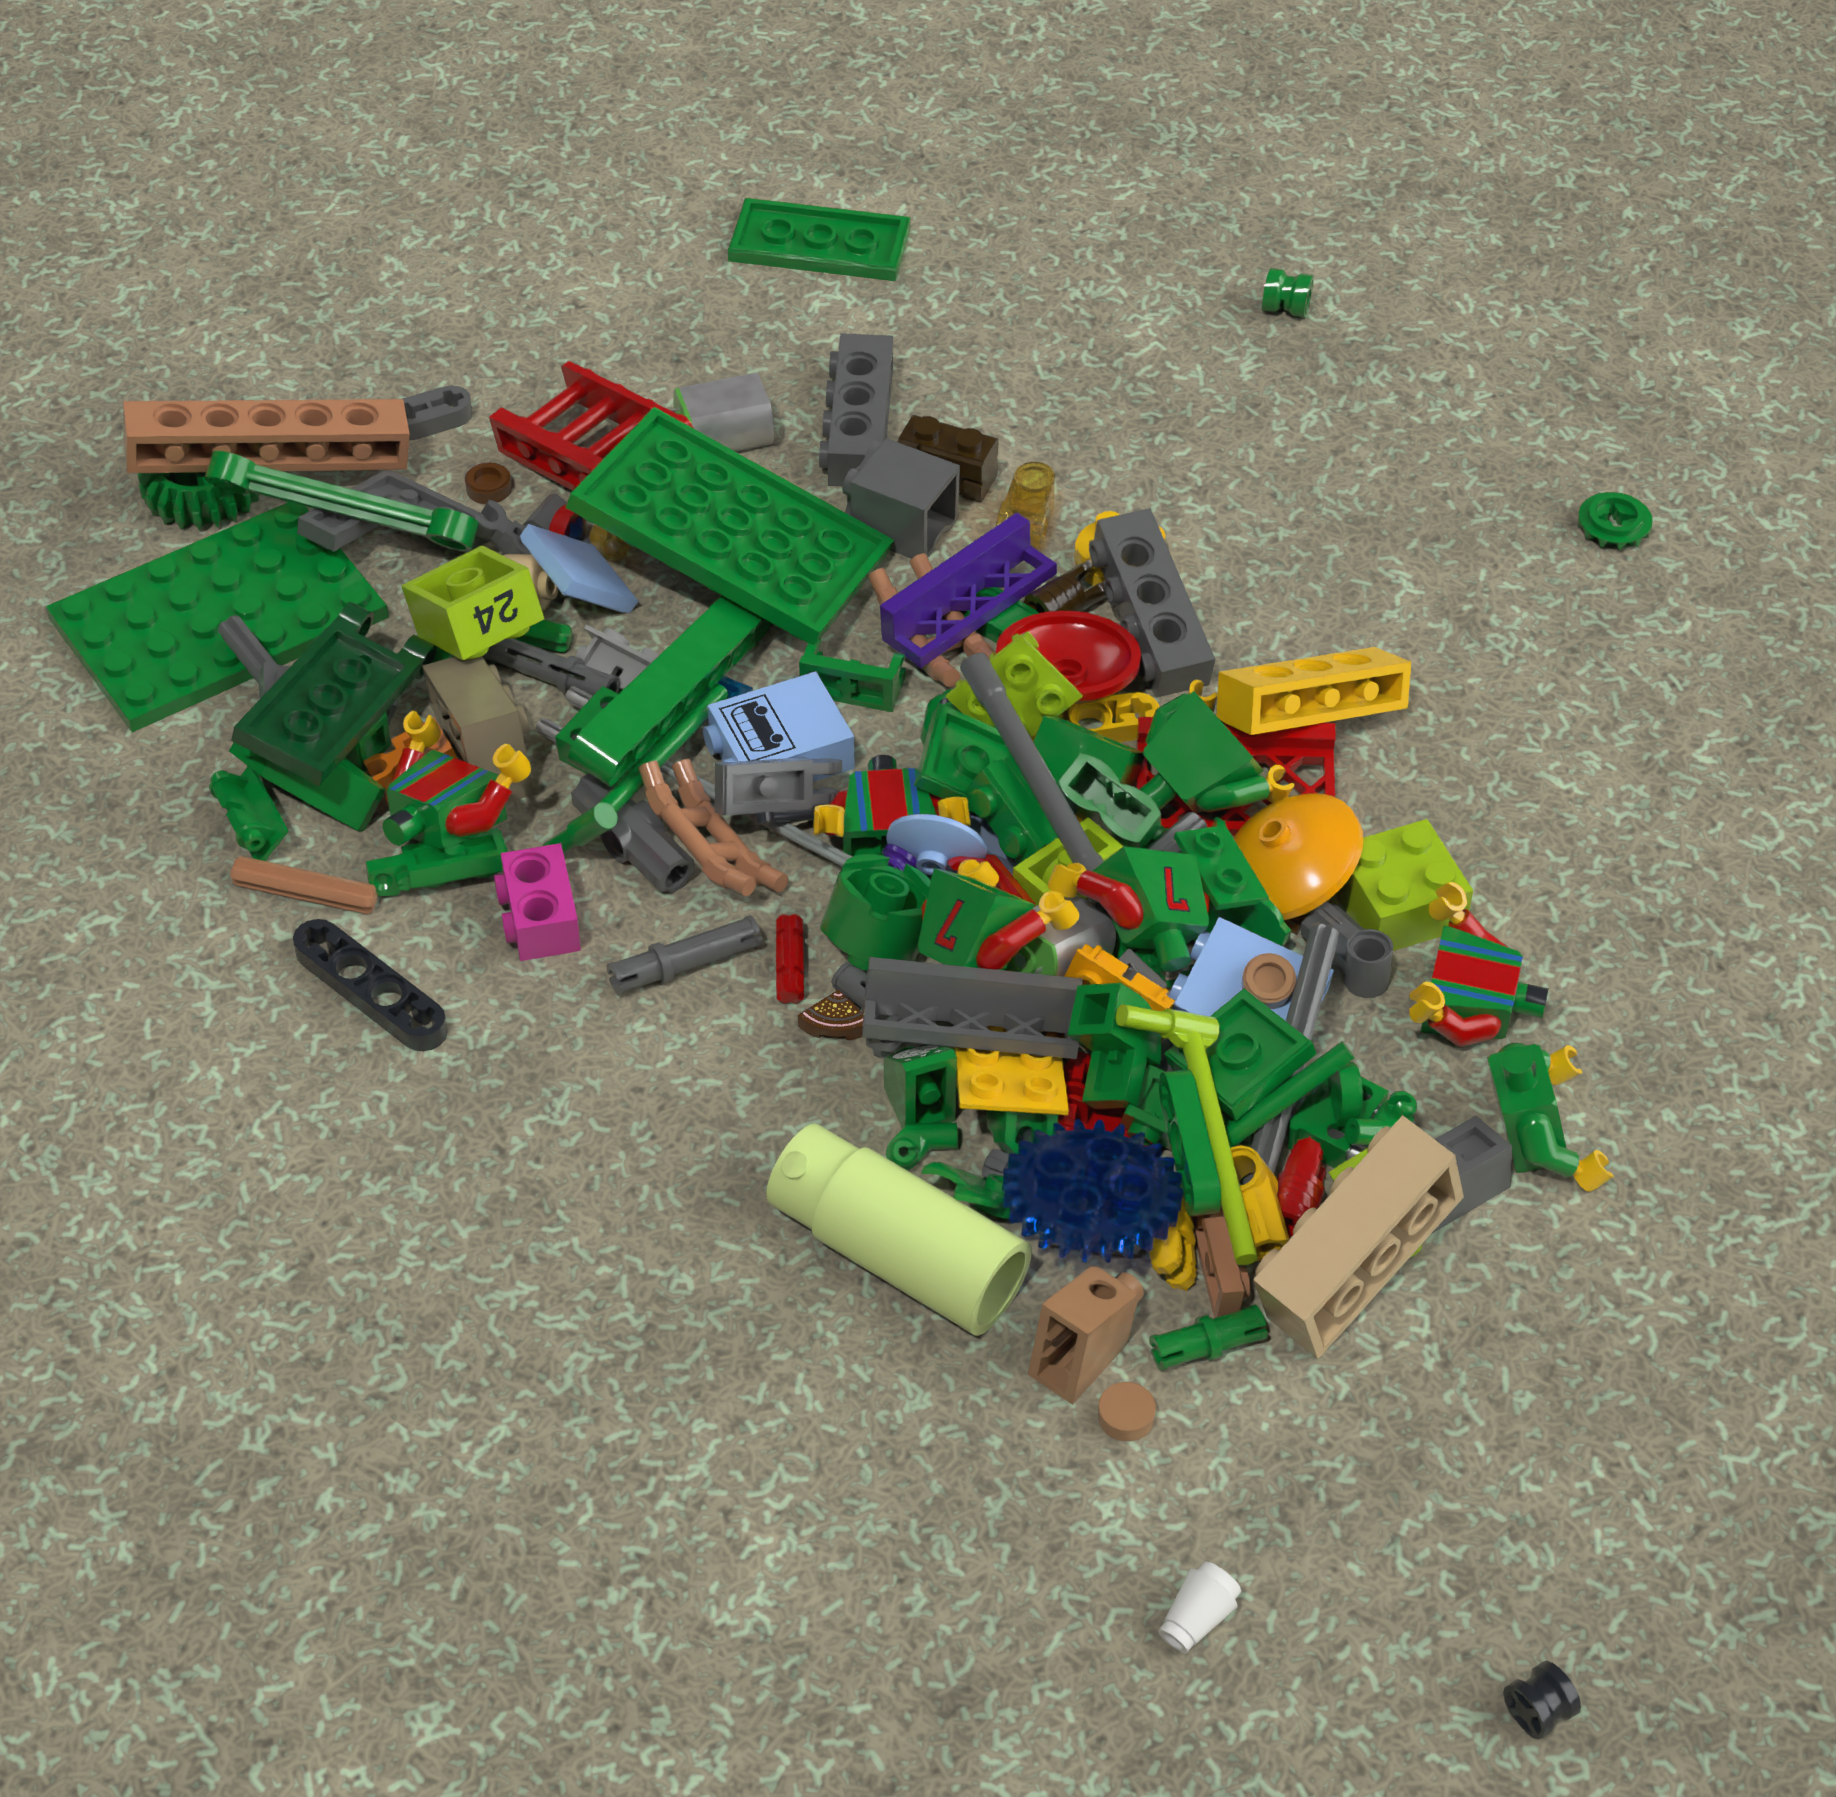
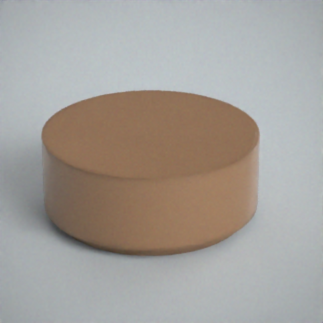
M1265 953L1255 956L1247 963L1241 985L1242 989H1246L1267 1007L1276 1009L1286 1004L1292 997L1296 984V974L1291 963L1284 957L1273 953Z
M1119 1382L1113 1384L1102 1393L1099 1399V1424L1107 1435L1116 1440L1135 1441L1141 1439L1151 1431L1154 1425L1155 1400L1145 1387L1137 1383Z

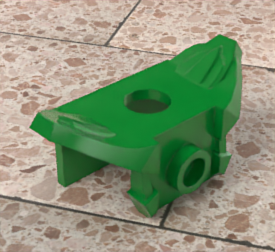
M1215 817L1212 827L1175 832L1173 838L1182 853L1196 855L1203 891L1210 898L1208 911L1209 925L1205 931L1211 933L1220 917L1283 946L1288 940L1291 929L1284 922L1283 915L1269 899L1267 892L1226 827V822Z

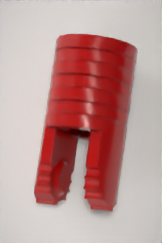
M1310 1136L1297 1140L1298 1142L1293 1145L1284 1171L1277 1178V1197L1289 1238L1294 1235L1293 1229L1299 1218L1310 1208L1318 1209L1324 1195L1325 1188L1323 1183L1326 1170L1323 1163L1321 1164L1323 1150L1320 1143L1311 1139Z

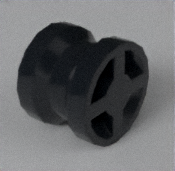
M1541 1662L1532 1668L1529 1679L1526 1681L1517 1679L1504 1687L1503 1696L1509 1713L1532 1738L1541 1739L1552 1732L1555 1721L1558 1719L1566 1721L1580 1713L1581 1702L1575 1686L1562 1669L1553 1662Z

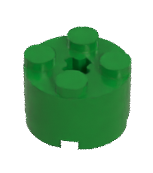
M875 854L857 855L847 859L843 864L833 887L820 929L838 948L848 954L847 959L853 966L868 970L869 957L917 961L920 953L918 941L923 922L922 905L928 897L931 882L917 868L906 863L902 871L888 866L890 857Z

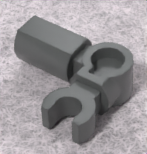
M550 494L521 525L516 520L514 522L510 521L503 507L497 502L489 500L481 514L490 521L485 520L479 514H476L474 517L479 522L476 536L494 541L496 543L495 547L502 552V555L531 554L520 538L524 529L530 524L549 530L554 514L560 507L566 505L567 502L557 494Z

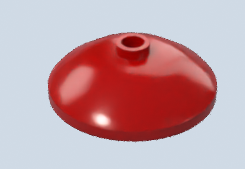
M1050 611L1025 617L1006 628L996 645V653H998L1013 641L1012 636L1015 634L1023 635L1028 631L1039 644L1037 650L1083 695L1074 704L1094 702L1114 695L1134 680L1140 668L1141 651L1135 637L1120 624L1105 617L1086 612Z

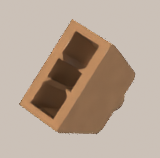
M1091 1266L1042 1304L1028 1375L1073 1405L1127 1345L1137 1303L1144 1296L1141 1283L1129 1273L1122 1272L1113 1277L1101 1268Z

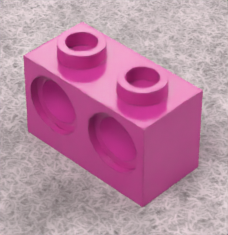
M561 843L501 853L503 874L494 875L496 894L499 905L509 904L510 912L501 913L506 943L516 942L520 961L581 951L578 918Z

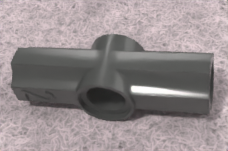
M588 773L580 778L578 786L571 792L572 804L583 814L597 805L615 785L608 786ZM630 799L617 812V824L600 835L607 851L619 863L629 860L660 892L669 891L672 894L683 888L689 877L695 872L694 859L666 833L662 819L658 818L647 801L642 800L636 804Z

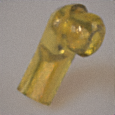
M595 524L589 533L590 542L605 559L617 561L627 555L630 545L621 538Z

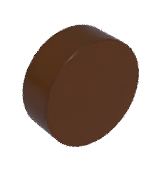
M491 462L481 463L472 467L466 473V492L468 497L474 502L486 504L489 500L498 503L506 499L511 493L510 472L500 464Z

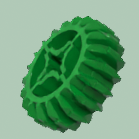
M206 472L138 473L141 498L144 499L145 505L151 510L152 516H160L165 525L175 521L181 530L190 523H194L199 531L204 523L212 522L219 528L220 520L224 518L236 522L237 513H249L251 502L259 501V494L253 492L247 495L237 494L218 488L205 480Z

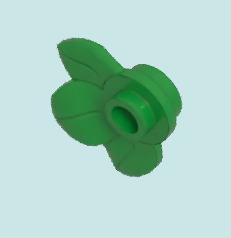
M942 1162L929 1163L923 1166L921 1174L940 1175L952 1180L957 1184L953 1194L954 1199L973 1203L977 1209L997 1217L1014 1218L1017 1208L1024 1207L1026 1196L1017 1191L1019 1183L1005 1176L988 1174L987 1179L965 1170L953 1168Z

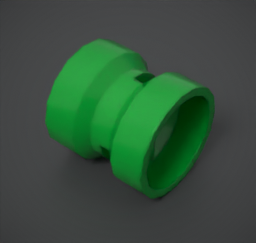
M1271 267L1264 287L1262 311L1275 313L1280 309L1289 311L1291 316L1305 318L1311 301L1314 275L1300 273L1297 276H1287L1284 270Z

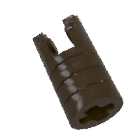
M1088 559L1028 594L1024 599V603L1035 609L1038 613L1050 611L1082 612L1106 598L1105 581L1096 584L1084 592L1079 582L1087 579L1091 572L1095 570L1093 563Z

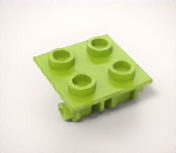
M1027 631L1023 635L1015 634L1012 636L1013 641L998 653H991L989 657L992 666L1006 689L1008 699L1030 737H1033L1039 729L1043 716L1058 717L1082 698L1083 695L1037 650L1039 647L1038 642ZM959 679L956 682V687L946 694V698L963 714L996 728L985 707L978 702L966 679L964 681Z

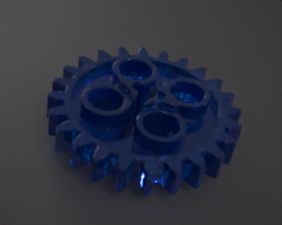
M1075 1119L1073 1130L1069 1131L1059 1123H1053L1052 1136L1037 1129L1034 1131L1033 1143L1021 1140L1018 1146V1154H1009L1008 1167L1004 1168L1003 1207L1010 1208L1009 1221L1011 1223H1022L1021 1235L1023 1237L1039 1234L1038 1248L1044 1249L1056 1243L1059 1245V1257L1064 1258L1074 1249L1080 1252L1082 1262H1087L1092 1252H1099L1106 1263H1111L1112 1251L1119 1250L1123 1256L1132 1259L1134 1245L1150 1252L1153 1249L1154 1238L1164 1241L1168 1238L1169 1226L1176 1227L1178 1214L1181 1211L1183 1189L1180 1187L1182 1174L1174 1171L1175 1159L1173 1157L1161 1158L1162 1145L1160 1143L1145 1147V1133L1140 1132L1131 1138L1124 1136L1125 1125L1123 1124L1118 1125L1110 1132L1105 1131L1102 1120H1097L1093 1129H1086L1080 1119Z

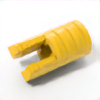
M1162 1184L1154 1186L1142 1195L1141 1200L1143 1220L1145 1222L1146 1247L1152 1260V1268L1159 1275L1166 1274L1164 1276L1167 1279L1166 1282L1173 1289L1177 1288L1187 1292L1188 1288L1195 1283V1277L1197 1276L1194 1251L1196 1242L1193 1231L1194 1222L1192 1216H1189L1186 1212L1179 1185Z

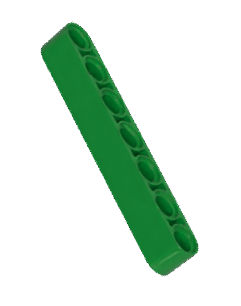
M722 595L584 726L571 745L567 756L568 761L608 786L615 785L714 684H717L757 645L767 633L772 623L752 614L748 609Z

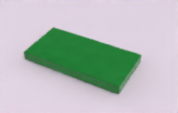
M745 198L728 248V262L896 281L910 231L911 217Z

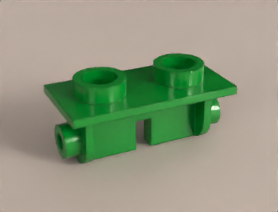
M248 766L240 776L228 773L225 770L215 772L210 778L209 790L212 796L218 799L221 807L227 809L226 816L236 833L238 845L247 849L253 859L266 861L289 831L260 777Z

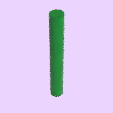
M1341 1041L1259 1101L1238 1120H1233L1225 1126L1230 1148L1238 1145L1354 1060L1355 1057L1347 1045Z

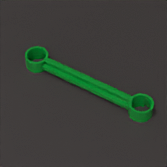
M213 451L205 475V480L208 483L226 491L244 495L253 492L424 536L436 544L459 551H471L479 522L473 517L447 508L426 509L259 466L247 458L225 451Z

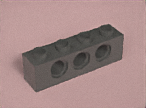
M840 333L839 351H830L829 378H835V381L827 380L826 407L832 408V411L824 410L823 437L829 438V441H820L819 468H828V486H843L848 471L862 463L871 443L875 440L883 443L887 438L893 377V336Z
M1151 508L1097 520L1094 540L1089 542L1090 558L1094 567L1101 568L1103 572L1106 597L1111 606H1117L1121 615L1120 625L1126 628L1139 644L1141 660L1138 674L1143 682L1149 683L1155 698L1187 691L1194 680H1201L1204 686H1208L1216 659Z

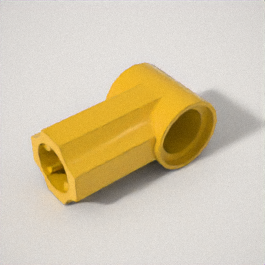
M1235 1146L1230 1149L1238 1181L1240 1182L1245 1175L1255 1172L1254 1177L1248 1183L1240 1185L1258 1257L1256 1261H1261L1271 1250L1278 1249L1280 1251L1290 1240L1277 1197L1278 1181L1258 1152L1251 1147Z

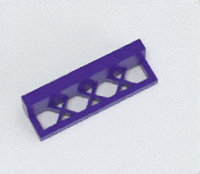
M1015 513L880 605L882 640L922 668L1057 574V563L1030 546V521ZM1022 561L1036 568L1031 573L1010 574V570ZM1004 587V591L996 597H976V593L983 588ZM950 611H970V615L963 620H942V616ZM916 634H936V638L922 648L909 640Z

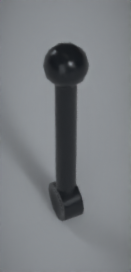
M814 810L753 814L754 824L814 820Z

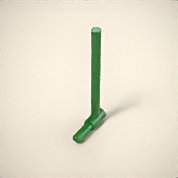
M714 684L597 805L570 821L565 830L546 841L543 846L561 843L563 854L576 846L588 844L617 824V812L644 785L638 768L651 761H657L659 768H661L708 719L707 705L728 698L726 688L720 684Z

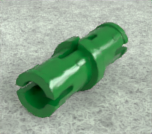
M1256 1304L1215 1318L1209 1317L1208 1314L1199 1316L1192 1325L1159 1335H1151L1149 1343L1152 1347H1157L1151 1349V1354L1160 1371L1202 1357L1211 1361L1220 1358L1222 1351L1267 1339V1330L1259 1328L1266 1326V1321L1261 1309Z

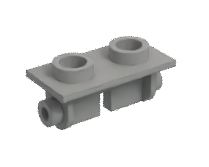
M586 624L584 629L590 635L592 641L588 646H581L575 657L583 659L586 666L609 675H616L619 669L622 670L619 678L620 690H623L659 654L646 647L639 652L629 647L630 642L618 632L606 628L602 633Z

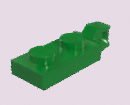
M498 828L476 834L447 849H438L423 842L401 846L402 853L399 855L365 861L367 879L369 884H373L376 887L379 897L398 895L401 890H409L410 888H436L449 881L470 877L487 878L503 871L501 853L508 852L501 830H498Z

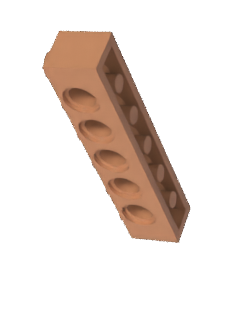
M403 399L123 401V440L127 473L207 472L213 451L230 452L247 458L259 466L279 471L407 470L410 433Z

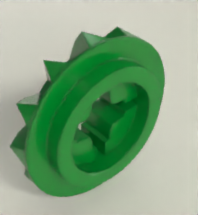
M1618 492L1599 493L1587 498L1580 506L1578 527L1584 530L1585 539H1598L1601 548L1607 544H1612L1621 551L1626 544L1638 547L1642 538H1649L1653 523L1651 512L1644 503L1630 495ZM1609 515H1612L1617 525L1621 526H1613L1611 521H1607L1609 520Z

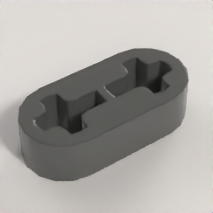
M444 386L403 398L406 417L411 418V420L407 419L410 433L409 440L420 439L460 427L471 420L473 414L470 393L460 386Z

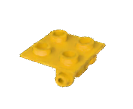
M954 1047L957 1056L956 1088H958L959 1108L1068 1115L1069 1110L1062 1058Z

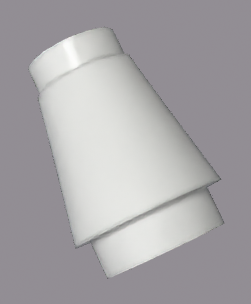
M1204 1561L1198 1569H1190L1164 1620V1624L1158 1630L1159 1635L1179 1652L1187 1654L1193 1645H1196L1237 1608L1238 1605L1235 1599L1241 1593L1239 1584L1226 1571L1211 1562Z

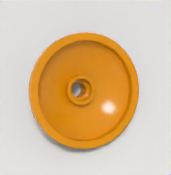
M1302 794L1278 800L1257 812L1240 828L1234 836V840L1267 892L1269 899L1279 909L1284 920L1314 910L1328 901L1344 886L1354 872L1361 857L1363 830L1352 809L1340 799L1325 794Z

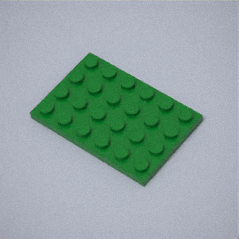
M653 407L570 493L566 505L567 509L583 517L587 522L603 528L621 538L627 544L637 547L664 562L668 567L680 571L705 585L711 591L719 593L741 605L752 614L760 616L784 629L793 637L813 645L824 635L868 580V575L876 570L888 555L894 539L656 407Z
M287 502L45 606L49 620L132 733L253 679V676L218 632L220 623L226 621L230 616L235 615L242 619L278 665H285L298 659L338 617L342 609L349 602H353L374 614L372 625L389 618L386 603L341 548L336 551L318 546L317 543L297 534L298 517L309 512L306 506Z

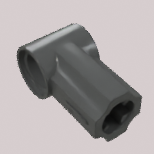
M1326 901L1312 910L1301 923V935L1308 940L1311 926L1315 923L1330 925L1338 929L1339 939L1332 963L1344 973V984L1348 991L1363 998H1374L1387 991L1390 984L1393 943L1388 935L1378 930L1364 929L1335 903L1330 904Z

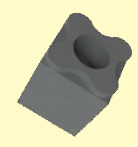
M888 438L883 443L875 440L869 446L862 463L856 468H851L844 479L842 491L847 496L845 513L894 539L890 551L911 559L922 553L929 557L934 551L940 536L945 531L948 532L958 520L960 465Z

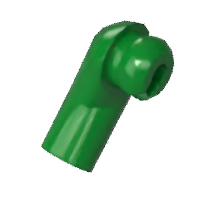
M1396 1091L1390 1095L1389 1100L1382 1103L1372 1119L1350 1118L1345 1126L1346 1141L1351 1145L1369 1146L1373 1137L1386 1126L1391 1128L1402 1115L1413 1122V1114L1417 1111L1415 1098L1405 1091Z
M957 1122L907 1124L888 1144L886 1149L887 1159L905 1170H909L916 1166L930 1150L957 1149Z

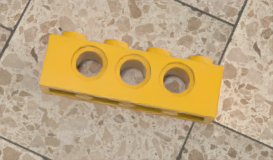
M1377 647L1219 671L1216 716L1220 721L1245 733L1254 735L1407 709L1411 661Z

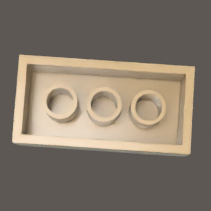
M1403 1115L1391 1128L1386 1126L1373 1137L1367 1149L1368 1154L1355 1168L1348 1167L1338 1175L1331 1186V1195L1318 1209L1310 1208L1297 1221L1293 1229L1294 1235L1280 1251L1273 1249L1267 1253L1256 1269V1277L1253 1281L1267 1318L1317 1359L1323 1355L1464 1198L1455 1154Z

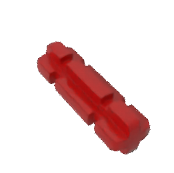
M782 914L776 919V998L782 1004L789 1002L798 1004L804 999L803 919L798 914L790 916Z

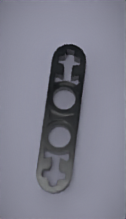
M313 919L302 923L295 930L293 942L299 963L406 1047L414 1051L424 1052L439 1047L446 1040L448 1030L443 1008L334 923L324 919ZM311 942H315V943H316V944L311 945L310 947H309V945H308V944L311 943ZM324 942L327 943L328 952L331 955L329 959L327 951L320 946ZM355 964L366 968V971L357 978L349 979L339 975V972L348 965ZM391 991L401 995L398 1002L392 1005L382 1006L374 1002L377 995L383 992ZM413 1019L420 1023L421 1026L414 1029ZM430 1022H432V1027H425V1025H428Z

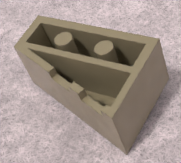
M455 656L422 666L430 705L450 745L458 749L465 762L499 775L501 771L493 764V755L503 744H509L516 752L520 750L527 758L523 735L529 734L530 731L525 711L521 705L515 706L512 692L507 684L502 686L499 673L494 664L488 666L482 656L470 660H461ZM531 773L523 781L511 783L509 789L513 792L507 803L535 795Z

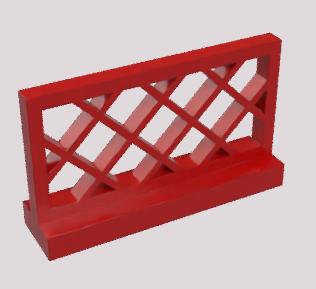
M1138 717L1136 749L1142 752L1147 746L1146 737L1153 717ZM1222 722L1253 756L1257 763H1266L1270 768L1274 765H1281L1285 768L1286 771L1282 778L1276 781L1277 784L1284 779L1289 784L1294 783V788L1301 795L1318 794L1323 790V794L1335 797V723H1319L1250 735ZM1146 757L1136 778L1137 789H1140L1155 776L1147 769ZM1302 764L1323 765V776L1312 786L1305 783L1293 771ZM1176 796L1169 804L1177 812L1168 819L1161 818V825L1169 829L1183 816L1193 811L1179 796ZM1266 799L1262 800L1267 806L1272 804V802ZM1254 803L1224 809L1227 813L1220 819L1226 822V827L1232 836H1235L1240 828L1250 819L1244 811ZM1204 819L1207 828L1212 827L1214 820Z

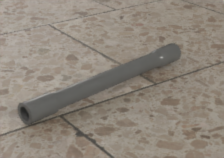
M985 653L971 655L960 666L962 674L978 702L985 707L1072 863H1080L1086 868V871H1093L1104 862L1103 858L1093 848L1008 699L1006 689ZM1090 899L1096 907L1104 908L1100 902Z

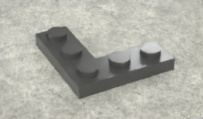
M384 470L351 488L356 491L434 510V508H447L473 518L476 514H479L485 520L490 521L480 512L391 470ZM313 509L298 517L297 534L317 543L322 548L336 551L380 525ZM475 535L471 550L490 539H483Z

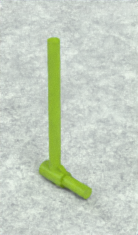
M1120 1005L1116 1012V1023L1119 1026L1159 1033L1162 1038L1169 1039L1176 1047L1183 1048L1187 1068L1192 1071L1196 1082L1219 1176L1221 1205L1235 1262L1238 1265H1248L1255 1262L1258 1257L1206 1054V1049L1213 1045L1218 1038V1020L1211 1016L1173 1009H1165L1162 1012L1130 1005Z

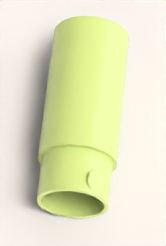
M810 1124L800 1130L787 1144L771 1172L766 1191L769 1204L812 1229V1234L817 1240L975 1336L985 1333L996 1323L1014 1300L1025 1279L1032 1256L1030 1243L867 1147L859 1149L819 1124Z

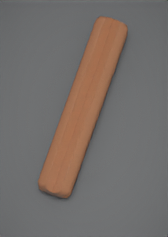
M244 856L235 859L230 873V877L236 886L364 914L372 913L378 898L376 887L373 884Z

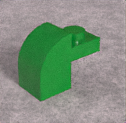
M1122 983L1077 986L1067 1036L1092 1051L1082 1102L1094 1109L1127 1108L1128 1104L1138 1107L1146 1065H1160L1161 1036L1159 1033L1123 1027L1116 1023V1012L1122 1004L1151 1009L1143 997Z

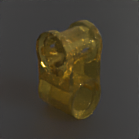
M1027 462L1016 469L1007 496L1001 503L996 521L997 526L1015 513L1029 520L1030 543H1033V547L1036 549L1043 548L1049 522L1054 511L1055 473L1050 466L1041 462Z

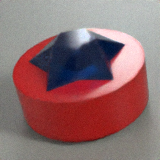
M563 505L554 514L549 531L581 541L586 533V520L567 509L566 505Z

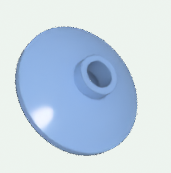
M914 814L896 819L889 826L886 837L888 844L897 845L911 853L917 859V868L929 875L933 874L934 868L958 873V871L951 869L947 864V861L953 857L986 858L987 854L986 844L977 832L956 820L937 815Z

